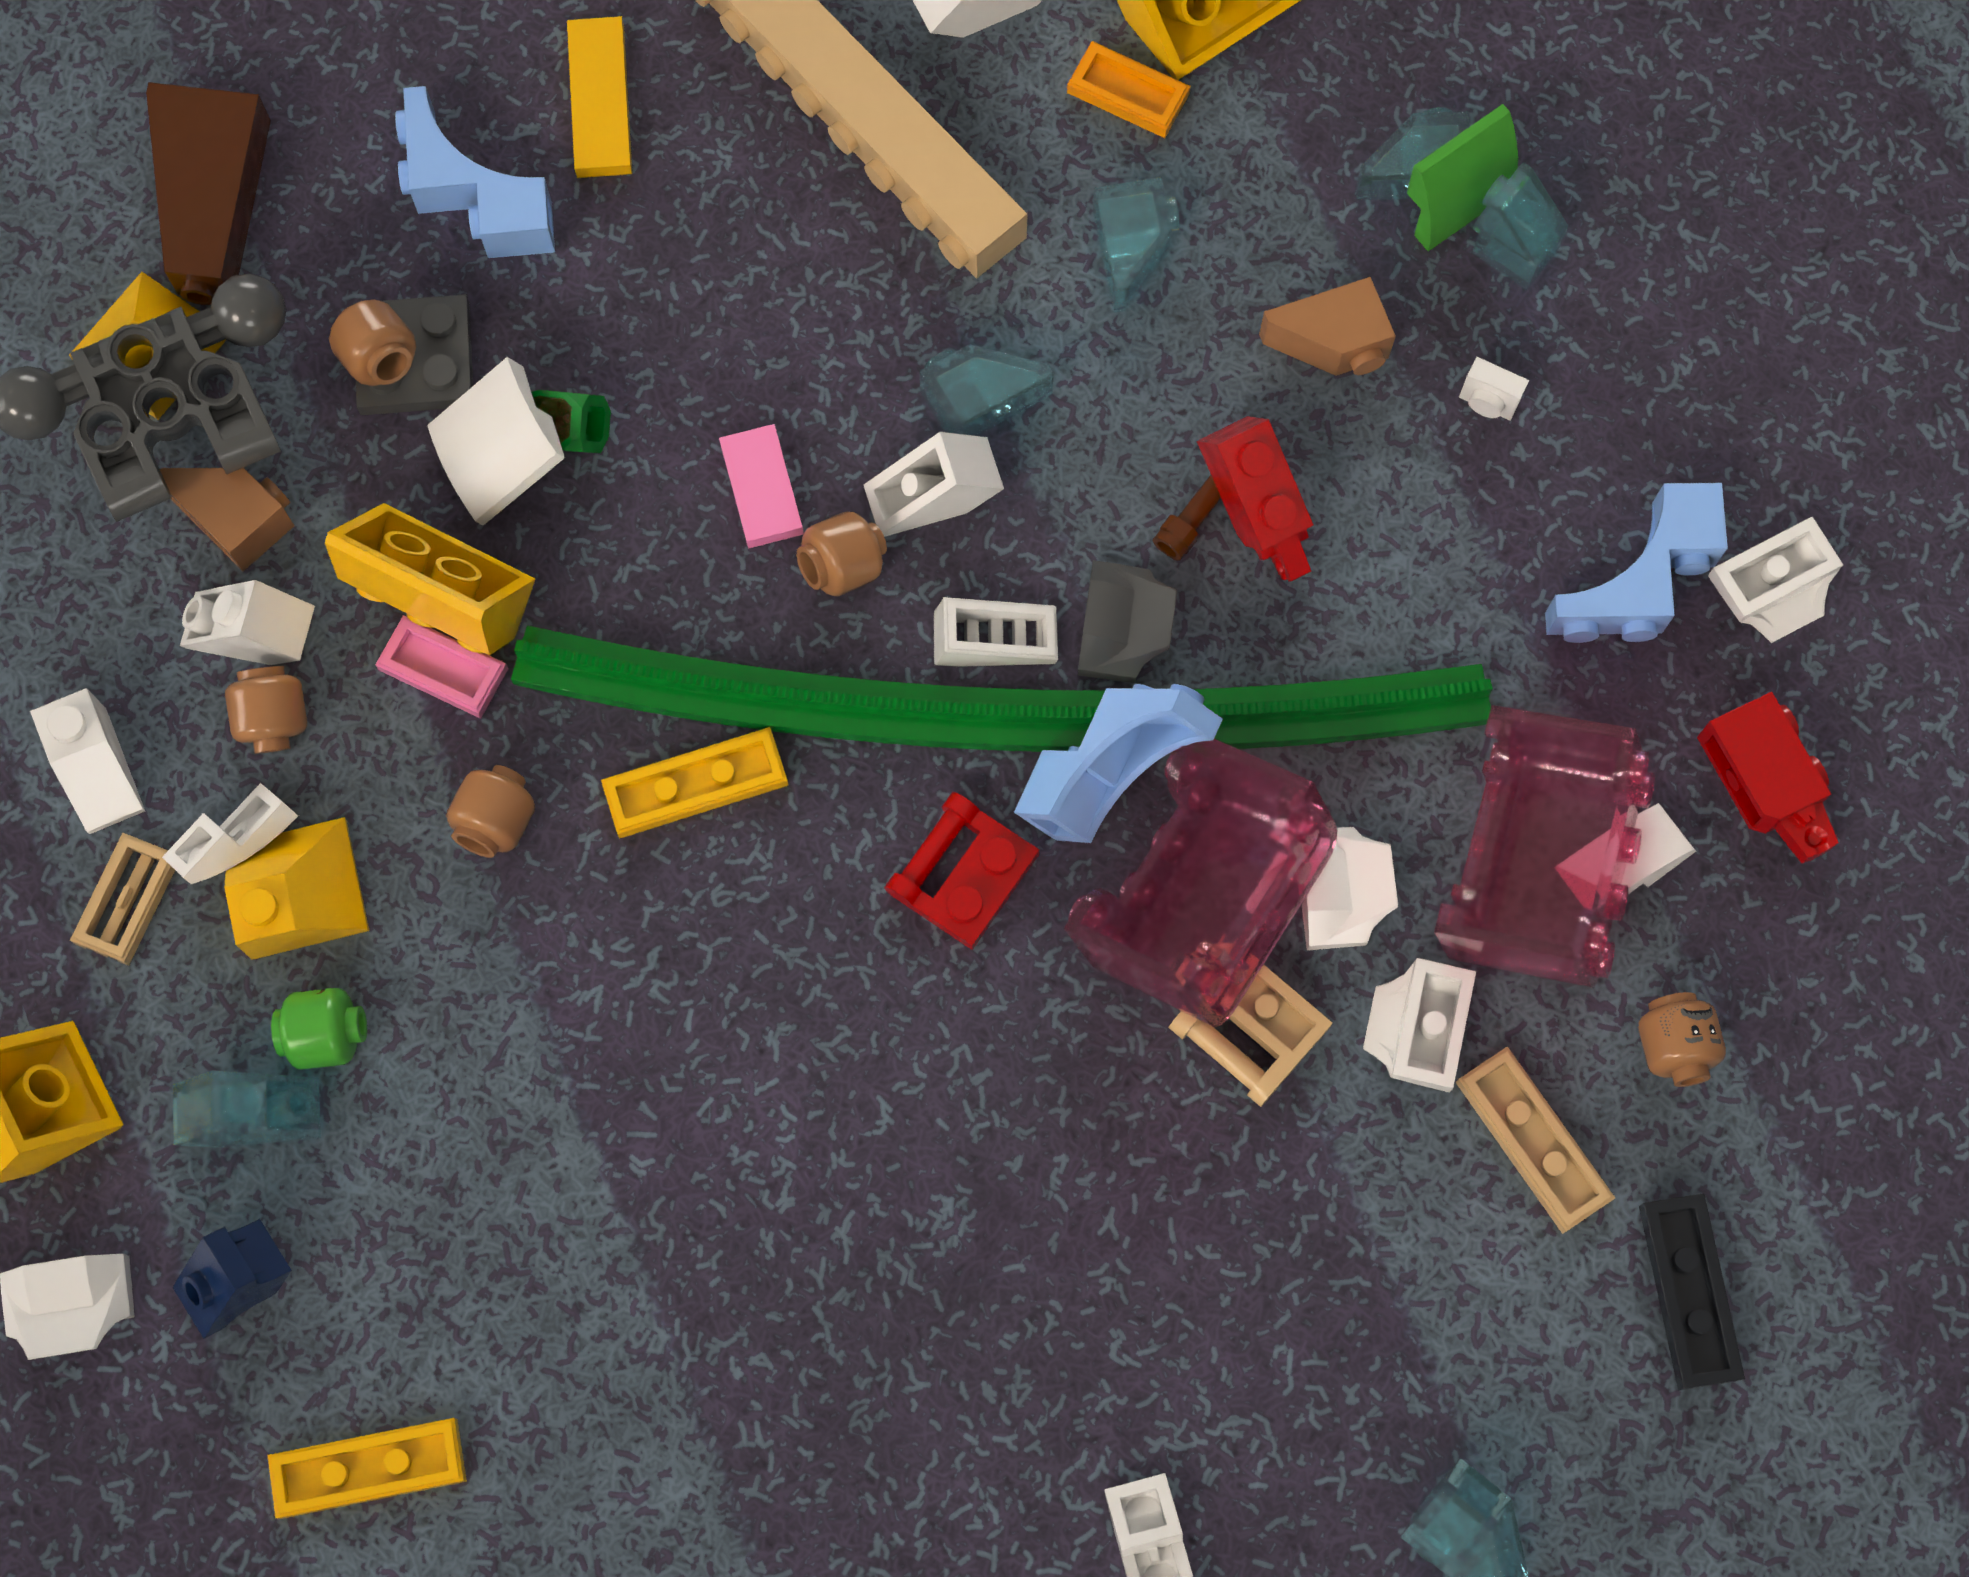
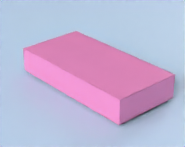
M775 424L720 437L719 441L748 549L803 535L801 519Z
M404 615L375 664L379 671L480 719L509 669L506 663L485 653L469 651L459 645L457 640L432 628L415 624Z

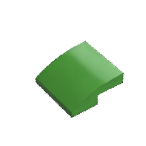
M1504 104L1414 165L1407 194L1421 209L1414 236L1427 251L1436 247L1514 192L1518 174L1517 140L1511 113Z

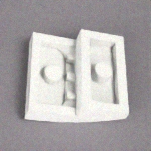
M508 357L427 425L432 442L449 480L473 519L481 525H485L565 458L552 416L535 406L524 367Z

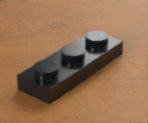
M1705 1194L1641 1204L1639 1210L1678 1391L1744 1380V1371Z

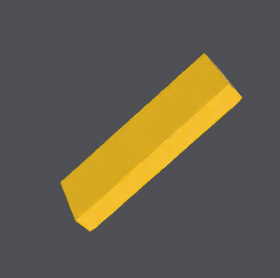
M622 16L567 20L574 169L577 178L632 174L625 35Z
M770 727L601 780L619 839L788 786V780Z
M456 1418L267 1455L276 1519L467 1482L458 1419Z

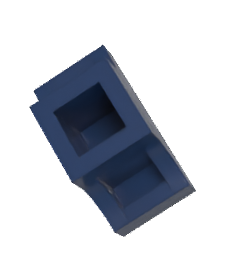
M258 1219L234 1231L228 1232L223 1227L202 1237L172 1288L204 1339L225 1328L244 1311L275 1295L292 1270L265 1226Z

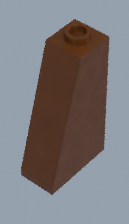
M148 82L146 95L164 272L177 294L181 295L182 298L195 304L211 305L212 298L218 287L231 276L239 275L271 120L259 94Z

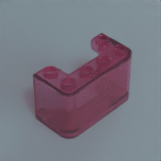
M1491 705L1485 735L1486 737L1497 739L1498 743L1495 742L1493 744L1490 761H1484L1482 773L1485 777L1486 785L1461 884H1453L1451 897L1456 906L1441 903L1434 933L1450 960L1594 988L1599 977L1608 978L1611 973L1615 943L1609 942L1608 938L1612 921H1622L1627 906L1628 885L1621 883L1626 863L1635 864L1640 851L1642 830L1635 828L1639 807L1649 808L1653 796L1655 774L1648 772L1649 752L1642 751L1636 728Z
M1214 739L1182 745L1181 748L1173 751L1169 756L1165 766V777L1168 779L1167 786L1178 807L1168 823L1163 824L1156 831L1150 851L1137 871L1131 873L1124 881L1119 899L1102 888L1094 889L1087 895H1082L1072 906L1069 921L1063 929L1094 968L1212 1027H1218L1225 1023L1233 1014L1326 866L1334 851L1338 830L1313 781Z

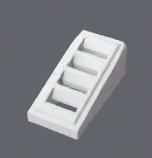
M943 597L934 611L935 665L955 667L1055 664L1058 661L1056 606ZM1026 621H1036V646H1026ZM979 622H988V643L979 642ZM1003 622H1012V645L1003 644ZM956 623H964V641H957Z

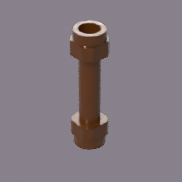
M1211 475L1179 516L1169 515L1160 527V531L1153 538L1154 545L1173 560L1180 561L1197 542L1198 533L1196 530L1221 499Z

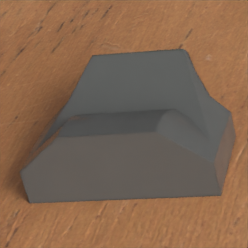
M1093 560L1077 675L1135 683L1136 677L1143 665L1158 654L1170 649L1177 589L1155 579L1150 569Z

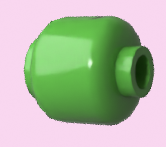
M341 988L290 993L282 1003L281 1009H275L272 1015L271 1033L273 1045L279 1057L286 1056L288 1062L296 1069L348 1064L355 1055L357 1043L365 1042L367 1038L365 1011L362 1006H354L350 996Z

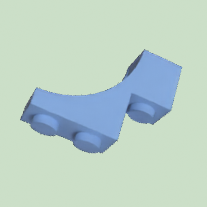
M426 86L403 88L404 110L396 111L395 120L400 145L406 144L407 160L398 162V175L402 194H411L418 214L468 209L473 240H482L488 258L555 252L552 201L545 178L511 176L487 169L473 162L459 152L437 126L435 111Z
M1664 483L1652 502L1651 529L1642 555L1626 571L1600 586L1586 591L1555 595L1545 612L1546 634L1563 635L1565 641L1572 643L1593 641L1599 637V634H1622V639L1628 642L1649 641L1656 638L1658 634H1662L1675 616L1671 568H1675L1676 574L1684 576L1703 574L1708 572L1710 567H1715L1728 549L1722 483Z
M1135 684L1133 688H1106L1080 747L1070 746L1068 751L1042 750L1014 813L1057 841L1091 843L1109 810L1139 775L1162 757L1183 746L1214 740L1223 719L1203 705L1205 699L1200 693L1183 685L1172 684L1170 689H1154L1142 684Z

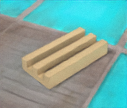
M122 833L70 941L75 945L85 949L88 948L100 955L113 958L129 966L175 872V869L162 858L168 850ZM133 851L140 853L141 856L127 884L122 889L116 902V907L101 938L92 936ZM156 859L159 862L118 946L114 945L116 938Z

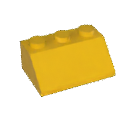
M1117 0L1125 20L1172 78L1176 80L1181 79L1301 1Z
M385 503L329 531L325 539V546L338 579L355 587L357 592L368 600L385 602L407 613V617L415 624L423 627L437 628L456 638L459 645L463 648L488 655L493 654L514 640L517 635L535 578Z

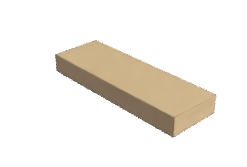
M1508 1046L1456 1081L1458 1087L1562 1234L1615 1199L1613 1193Z

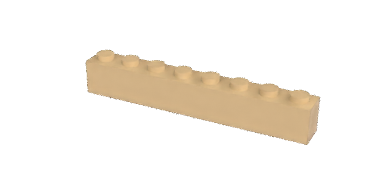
M695 0L703 7L710 4L720 14V22L729 36L737 43L745 40L756 51L755 56L759 65L770 78L777 80L781 77L793 89L791 93L795 102L807 116L813 117L817 114L829 126L828 133L831 139L843 153L849 155L854 152L866 164L864 169L867 176L880 191L885 193L890 189L903 202L901 207L904 214L917 229L922 231L927 227L939 239L938 245L942 254L955 268L960 269L965 266L977 279L1027 238V213L818 0Z

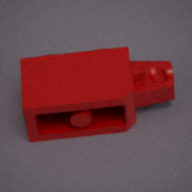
M1246 416L1198 440L1197 444L1236 534L1246 547L1255 549L1260 560L1264 561L1271 558L1278 574L1283 580L1291 582L1311 572L1301 541L1309 538L1307 529L1314 526L1269 419Z
M1771 691L1709 721L1697 736V739L1748 828L1764 834L1775 829L1801 863H1805L1827 853L1839 843L1823 805V802L1831 795L1828 789L1829 778L1819 759L1813 755L1809 756L1799 739V726L1795 716L1787 706L1778 703Z

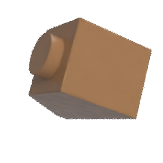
M1371 277L1264 311L1259 332L1264 345L1335 376L1352 370L1355 375H1364L1380 368L1386 362V359L1389 358L1396 337Z
M223 468L160 469L171 493V500L242 572L294 527L293 522L284 510L290 504L289 499L268 477L259 483L244 468L230 474H226Z

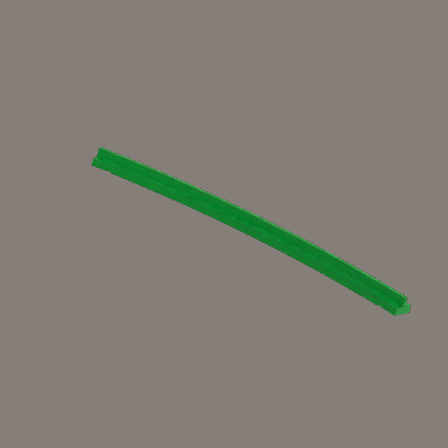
M528 625L523 640L517 639L514 652L517 660L511 677L513 685L627 709L759 730L770 727L771 731L876 743L1042 752V750L1068 751L1070 746L1080 747L1105 693V690H1034L930 685L793 672L659 652ZM1482 664L1344 680L1193 689L1204 697L1203 705L1223 720L1214 740L1192 743L1173 752L1335 743L1487 725L1493 721L1489 700L1493 688L1491 679H1485Z

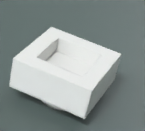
M1476 357L1459 398L1468 401L1469 406L1482 416L1489 418L1501 416L1511 421L1529 380Z

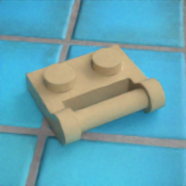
M1239 945L1176 1016L1168 1028L1182 1040L1188 1036L1244 1084L1250 1090L1247 1096L1262 1107L1333 1023L1242 945ZM1212 1006H1215L1277 1059L1266 1072L1203 1019V1016Z

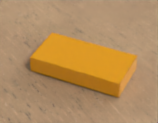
M1092 41L1067 84V93L1166 138L1190 94L1191 86Z

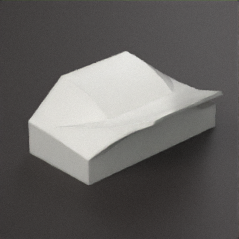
M1810 517L1715 566L1708 577L1739 622L1751 624L1773 643L1824 616L1825 599L1829 583L1843 566V563L1814 518Z
M1354 827L1295 830L1293 836L1307 950L1366 946L1373 928L1387 914L1398 907L1391 845L1363 837Z
M1416 958L1404 975L1389 983L1376 986L1363 1049L1386 1065L1391 1078L1450 1093L1454 1087L1476 971Z
M126 1254L73 1257L24 1265L0 1273L6 1336L17 1339L28 1360L97 1349L104 1335L115 1323L123 1319L134 1318L130 1259Z

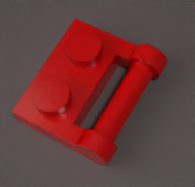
M952 792L942 805V810L945 813L901 874L894 873L884 889L892 897L973 950L1039 856L1040 849L980 811L975 804L964 796ZM965 826L976 833L977 837L934 898L923 892L920 887L960 830Z

